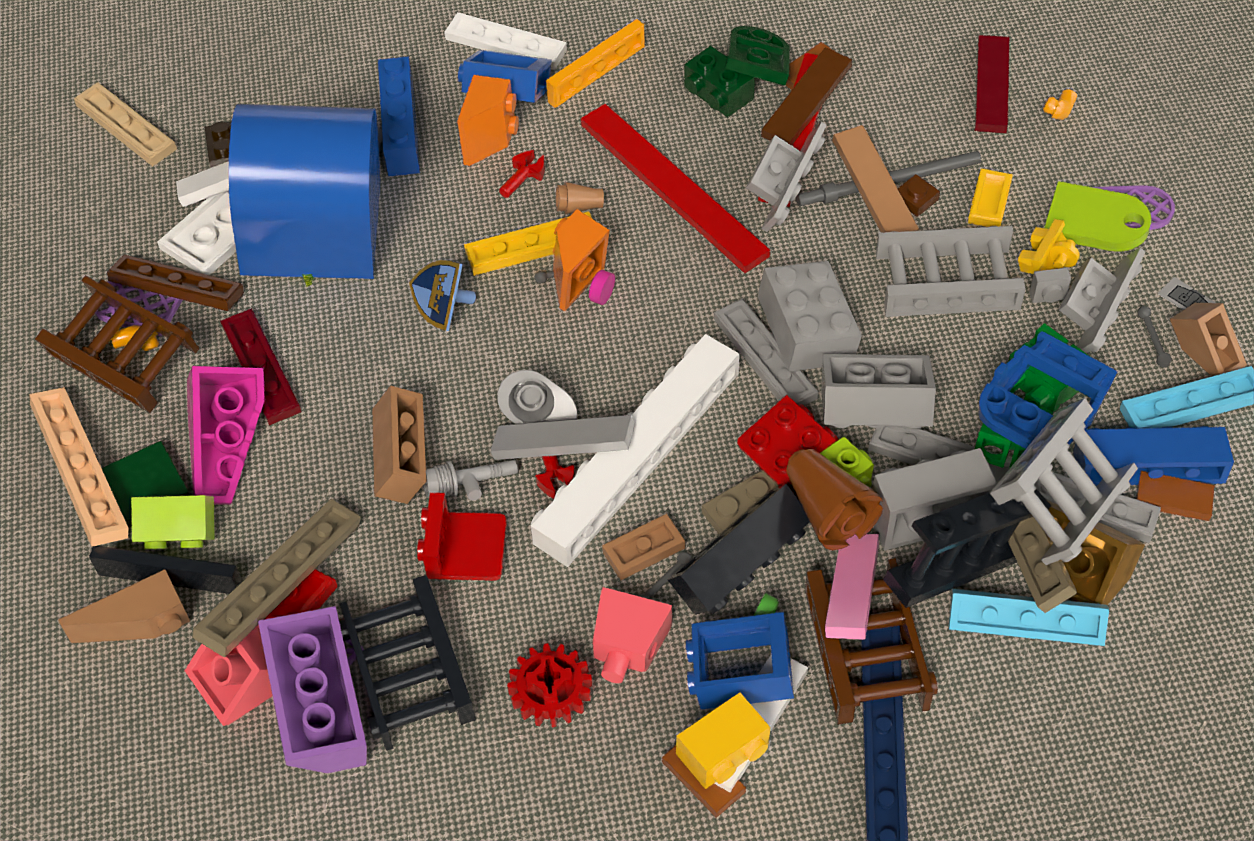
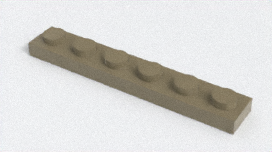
M330 499L194 627L192 638L225 658L258 625V621L267 617L359 527L361 516Z

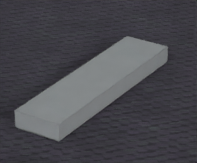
M743 298L714 312V321L778 401L788 395L798 405L803 404L805 406L818 399L817 389L801 370L788 372L774 336Z
M632 415L503 425L498 426L490 452L494 460L629 450L635 423Z

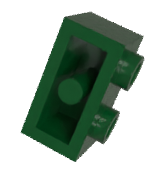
M710 45L684 64V86L690 93L696 94L707 102L712 109L718 110L729 118L754 99L755 77L725 69L726 56Z

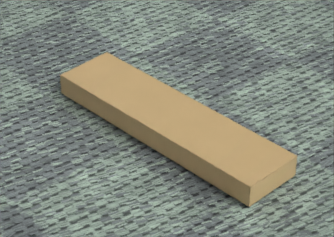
M99 82L74 98L75 104L79 109L152 167L177 150L172 139Z

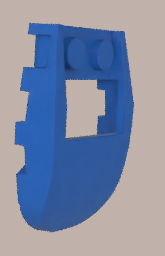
M1042 331L1038 334L1034 346L1031 348L1026 345L1022 346L1015 352L1014 358L1006 364L1002 362L995 369L990 384H986L980 395L978 416L994 432L1023 448H1027L1053 417V415L1038 408L1035 404L1027 402L1009 392L1027 369L1033 366L1091 398L1089 404L1094 410L1084 421L1086 425L1084 430H1086L1092 424L1118 371ZM1071 438L1067 443L1070 445L1074 440Z

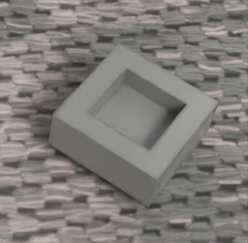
M1068 268L1035 271L1029 291L1032 303L1064 300L1071 281Z

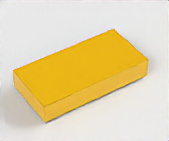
M980 169L968 217L969 224L984 227L1001 226L1013 174Z

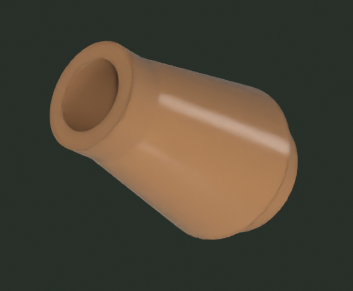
M565 182L564 185H557L556 187L557 211H564L565 214H570L576 209L584 211L593 208H603L604 192L601 188H591Z

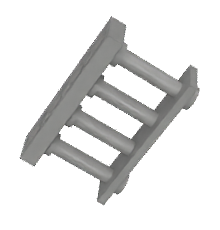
M990 226L878 233L876 259H890L894 284L887 285L884 301L885 317L1021 310L1026 289L1024 278H1008L1003 254L1009 252L1013 227ZM970 254H990L995 279L975 280ZM956 255L961 281L941 282L936 256ZM923 257L927 283L907 284L903 258Z
M1085 398L1058 410L990 492L999 505L1015 499L1017 502L1021 501L1053 542L1041 559L1045 565L1059 560L1068 562L1080 554L1082 551L1081 544L1117 496L1130 487L1129 480L1138 469L1135 463L1115 470L1084 430L1086 427L1084 421L1094 410ZM1071 438L1103 478L1097 487L1069 452L1068 448L1070 445L1067 442ZM1054 459L1058 461L1087 499L1081 508L1051 471L1053 468L1051 462ZM1037 480L1041 482L1070 520L1064 530L1034 493L1036 489L1034 483Z

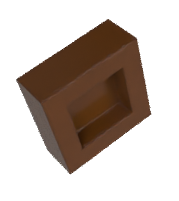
M917 174L897 188L907 208L916 217L936 203L940 196L938 189Z

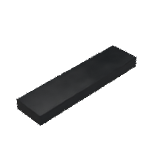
M93 546L89 555L99 576L141 581L160 571L166 570L173 586L230 594L242 583L236 566L231 564L103 546Z

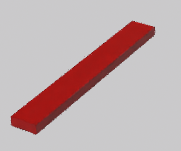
M603 104L581 118V126L742 272L747 273L770 257V249L609 106Z

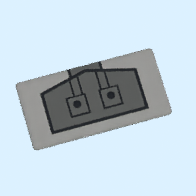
M1173 277L1158 292V295L1182 310L1194 303H1216L1176 277Z

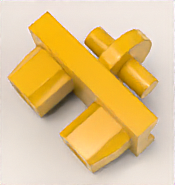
M1054 219L1049 229L1035 227L1031 234L1030 242L1032 249L1037 251H1021L1018 257L1021 272L1034 274L1035 271L1060 269L1076 265L1080 258V253L1075 247L1076 243L1071 239L1067 240L1063 235L1064 220Z

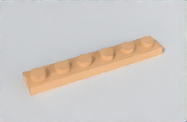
M65 387L29 394L30 406L91 547L127 539L128 526Z

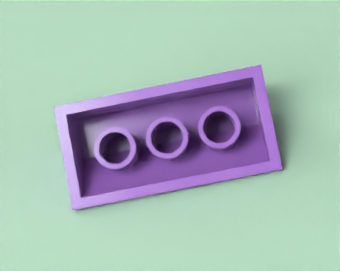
M336 606L258 621L286 765L322 773H332L365 766L367 745Z

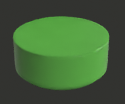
M766 593L754 616L776 613L779 605L778 599Z

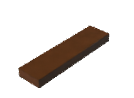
M825 47L762 128L761 137L770 141L776 135L792 146L852 67V59Z
M125 254L107 271L109 282L224 311H229L244 294L243 284Z

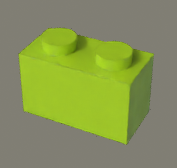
M214 496L131 498L132 542H144V549H167V541H181V548H203V540H215Z

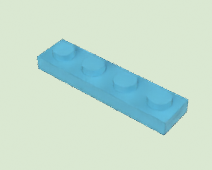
M1252 366L1124 400L1121 403L1120 411L1129 427L1141 429L1173 427L1253 405L1254 369Z
M952 589L948 626L949 630L1105 646L1109 607L1104 604L1065 600L1052 610L1044 613L1037 607L1033 597Z

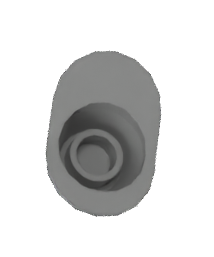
M519 370L509 374L501 382L498 389L497 402L501 412L515 424L577 419V408L573 398L561 387L538 372Z

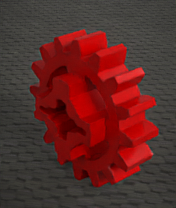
M545 643L541 653H538L533 647L529 648L530 658L525 659L518 656L517 665L519 669L509 670L510 681L512 682L507 683L509 695L512 696V707L514 709L521 708V717L524 720L534 715L535 724L539 727L544 719H549L552 727H556L557 718L563 717L567 723L572 722L571 712L575 711L582 714L584 712L582 701L591 700V690L589 688L592 687V676L587 674L589 672L588 663L586 661L579 662L576 650L566 655L563 644H560L556 651H551L549 644ZM549 676L552 677V683L554 684L551 694H549L547 687Z

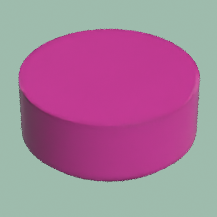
M600 270L596 273L589 289L590 301L600 305L606 304L615 284V275L605 270Z

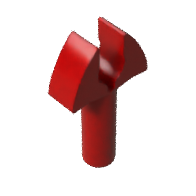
M534 150L525 151L512 158L513 168L518 170L500 187V195L504 198H509L529 177L542 181L545 173L544 155L534 164H531L535 159Z
M556 455L542 456L546 471L543 474L536 475V483L546 495L554 499V478H558L559 481L568 485L575 477L574 465L563 468L559 465Z

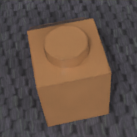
M1194 303L1170 318L1181 349L1211 376L1242 369L1247 365L1223 303Z

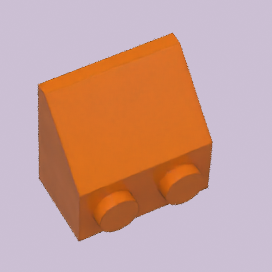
M473 75L457 120L464 165L471 166L507 148L512 134H517L519 117L514 116L516 94L512 93L510 79Z
M578 209L569 218L564 217L561 219L554 231L556 241L553 248V271L559 308L563 311H566L592 283L596 273L605 268L610 230Z

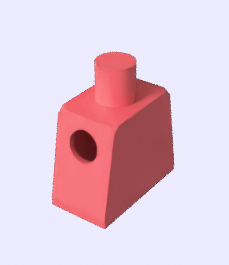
M606 587L602 588L593 636L594 658L605 662L601 672V676L605 680L612 683H622L627 668L639 672H645L649 668L671 629L672 605Z

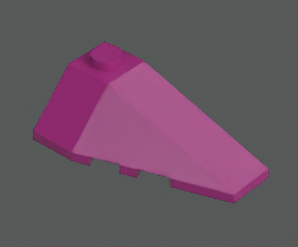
M192 366L187 378V413L193 496H214V505H231L264 404L263 368Z

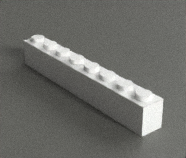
M706 334L697 344H691L676 367L671 366L667 370L663 381L657 388L650 389L646 393L642 404L636 411L627 414L632 415L635 423L629 450L597 452L591 460H586L581 464L576 476L568 485L564 484L559 488L553 502L545 510L541 509L536 513L531 522L533 545L568 567L739 375V353Z

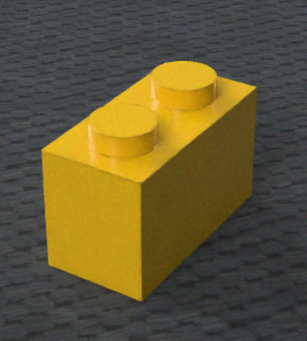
M738 693L676 735V755L700 784L707 789L715 782L721 784L727 781L735 773L737 767L745 761L749 760L752 762L760 758L768 749L770 726L741 693Z

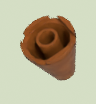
M802 449L790 457L786 473L819 542L825 549L833 551L850 546L846 542L847 539L854 535L861 539L875 526L883 512V508L879 504L883 500L877 492L814 449Z

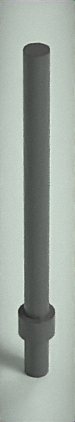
M974 151L890 171L889 174L896 184L908 181L915 174L919 177H925L981 163V155L979 151ZM854 181L836 185L834 182L820 185L819 189L799 193L796 196V201L799 207L821 201L827 204L838 201V197L858 193L859 190Z

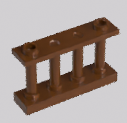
M85 275L81 281L92 293V296L62 333L58 332L54 335L42 329L35 340L52 357L146 412L151 413L158 402L149 392L152 389L150 384L180 345L195 354L200 348L191 338L193 332L184 324L176 322L173 325L116 293L117 290L107 281L100 279L96 282ZM104 302L117 309L88 347L83 346L81 350L74 347L75 338ZM129 316L142 323L113 362L108 361L107 364L99 361L101 359L99 354ZM154 331L167 337L166 342L139 377L134 376L131 380L125 376V368Z
M896 558L888 559L887 571L898 566ZM822 570L806 572V599L837 724L852 723L855 707H859L860 702L917 694L921 710L929 711L932 697L938 692L937 681L934 672H928L910 607L905 608L883 579L874 580L872 596L889 593L894 611L870 614L867 631L900 626L903 644L849 652L848 649H841L839 641L841 638H826L825 624L832 590L831 583L825 584ZM908 659L913 677L857 686L856 683L850 684L848 672H851V668Z

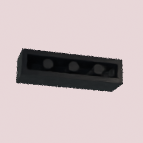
M787 484L771 489L667 579L694 615L709 612L712 615L728 603L729 600L726 596L732 590L740 591L754 580L755 577L752 573L758 567L762 566L765 568L780 557L781 554L778 550L784 544L791 545L805 535L804 527L810 521L801 502Z

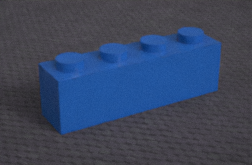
M409 56L378 60L382 138L388 177L420 173L414 84Z
M1200 426L1193 428L1162 427L1141 429L1130 427L1125 429L1091 428L1085 430L1115 470L1135 463L1138 469L1129 480L1131 485H1138L1140 471L1148 472L1150 478H1160L1166 475L1206 484H1226L1234 463L1225 427ZM1075 443L1073 450L1075 460L1095 486H1097L1103 478Z

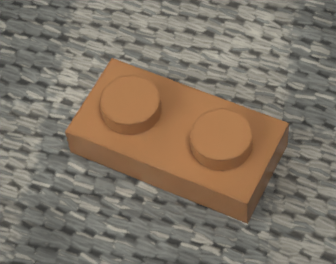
M665 514L602 545V550L621 581L685 549V540L669 516Z

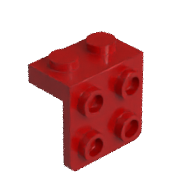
M786 395L738 438L737 444L739 449L778 486L784 484L789 486L792 483L786 473L790 457L795 452L802 449H814L821 453L839 439L828 427L820 426L815 421L813 414L803 404L798 405Z
M430 493L428 507H423L421 512L422 529H425L424 539H419L417 545L418 561L424 562L428 579L499 580L503 570L507 527L505 515L501 513L448 512L445 493Z

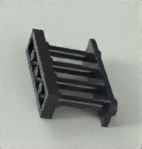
M1035 489L1034 493L1049 510L1051 504ZM989 492L915 520L911 527L924 541L915 560L889 569L883 580L905 608L1015 564L1017 560L1008 541L1020 521L1033 516L1021 501L1017 502L1015 499L999 505Z
M427 575L412 579L416 594L410 595V600L355 618L351 617L347 601L339 603L343 618L339 619L343 641L351 639L374 715L367 717L374 740L382 737L386 751L394 749L388 731L447 710L449 714L457 712L461 725L476 720L468 690ZM415 614L416 617L423 615L426 625L420 627L421 631L362 650L357 636L358 632ZM425 645L427 649L434 647L437 657L431 659L432 663L372 682L367 667L368 664ZM436 677L438 681L445 679L448 690L442 691L443 696L383 716L377 697Z

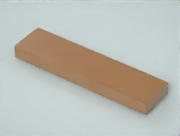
M860 125L834 134L832 141L880 232L919 231L915 220L864 126Z

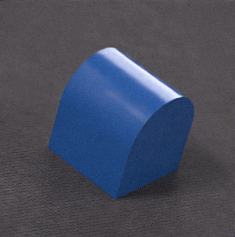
M237 104L235 106L229 143V203L240 275L374 279L381 181L375 108Z

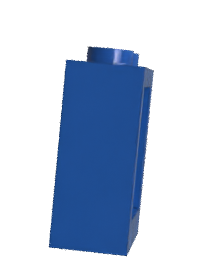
M479 50L460 64L458 81L462 82L461 92L467 93L473 75L510 79L512 93L516 94V100L535 103L547 92L546 80L550 78L552 59Z
M784 612L691 624L692 639L686 640V652L688 662L693 663L694 671L687 672L689 693L690 695H697L701 710L718 708L738 693H741L750 704L794 699L789 636ZM771 645L773 673L709 681L708 653Z

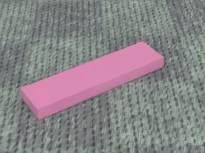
M866 534L861 539L854 535L846 540L850 546L838 550L825 624L826 638H866L879 549V534Z

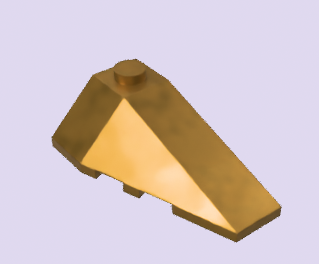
M1048 501L1051 504L1048 511L1064 530L1070 520L1057 504ZM1098 522L1081 544L1082 551L1080 554L1068 562H1063L1077 590V593L1069 599L1075 602L1108 605L1131 578L1145 544Z

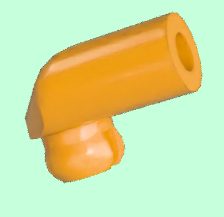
M1066 89L1062 92L1059 100L1055 97H1049L1043 107V111L1051 114V118L1064 120L1069 116L1077 99V94L1070 89Z
M133 325L118 330L111 339L114 348L125 346L140 326ZM156 331L153 332L142 346L144 351L152 350L159 346V341L156 337L158 333Z

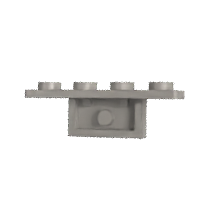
M822 121L808 135L801 151L776 135L767 145L746 186V189L773 205L761 228L764 231L768 232L775 224L780 226L789 214L790 209L786 206L789 201L792 202L801 190L802 185L798 182L801 177L804 178L810 171L814 163L810 158L812 154H816L820 150L826 139L822 134L827 125Z
M1141 247L1123 258L1114 274L1110 273L1092 257L1082 264L1063 300L1059 311L1085 330L1077 347L1086 354L1090 351L1095 353L1105 343L1107 337L1104 334L1107 328L1117 319L1119 312L1116 310L1119 304L1129 295L1131 289L1128 286L1131 280L1142 269L1140 262L1146 251Z

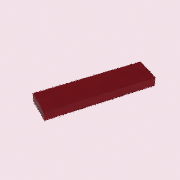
M978 36L974 131L1005 134L1007 132L1010 37Z
M252 308L220 320L240 366L245 368H263L264 404L262 412L269 426L301 413L300 405Z

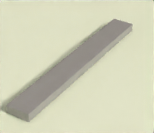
M904 426L876 428L868 448L869 451L911 465H915L925 459L936 460L947 457L960 450L971 451L975 449L974 446L922 429H909ZM1007 457L1003 468L988 463L997 483L1009 470L1011 458ZM1053 472L1073 499L1085 498L1071 478ZM1037 480L1034 483L1036 489L1046 500L1054 502L1055 500L1045 487ZM1120 494L1099 522L1132 538L1150 543L1161 507Z

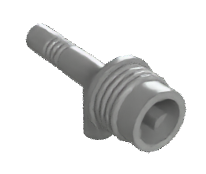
M515 460L455 471L452 462L446 461L444 465H434L433 468L426 469V482L423 485L424 492L427 498H429L430 493H445L446 496L451 495L455 497L458 495V485L463 484L468 499L472 501L478 500L482 492L477 481L517 474V464Z

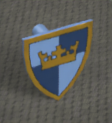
M438 260L429 263L421 269L409 282L413 300L424 319L437 328L449 331L455 302L473 304L476 294L474 291L458 289L463 264L454 261Z

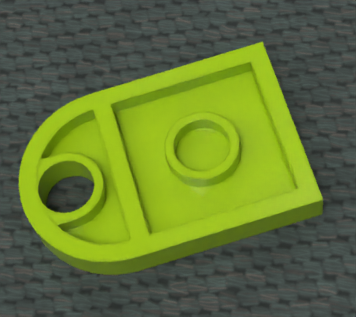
M1058 181L1044 228L1049 229L1054 219L1064 220L1065 226L1062 232L1067 240L1071 239L1077 245L1121 252L1134 249L1146 240L1151 225V214L1147 206L1134 196ZM1136 222L1140 224L1141 227L1130 228L1126 226L1125 223Z

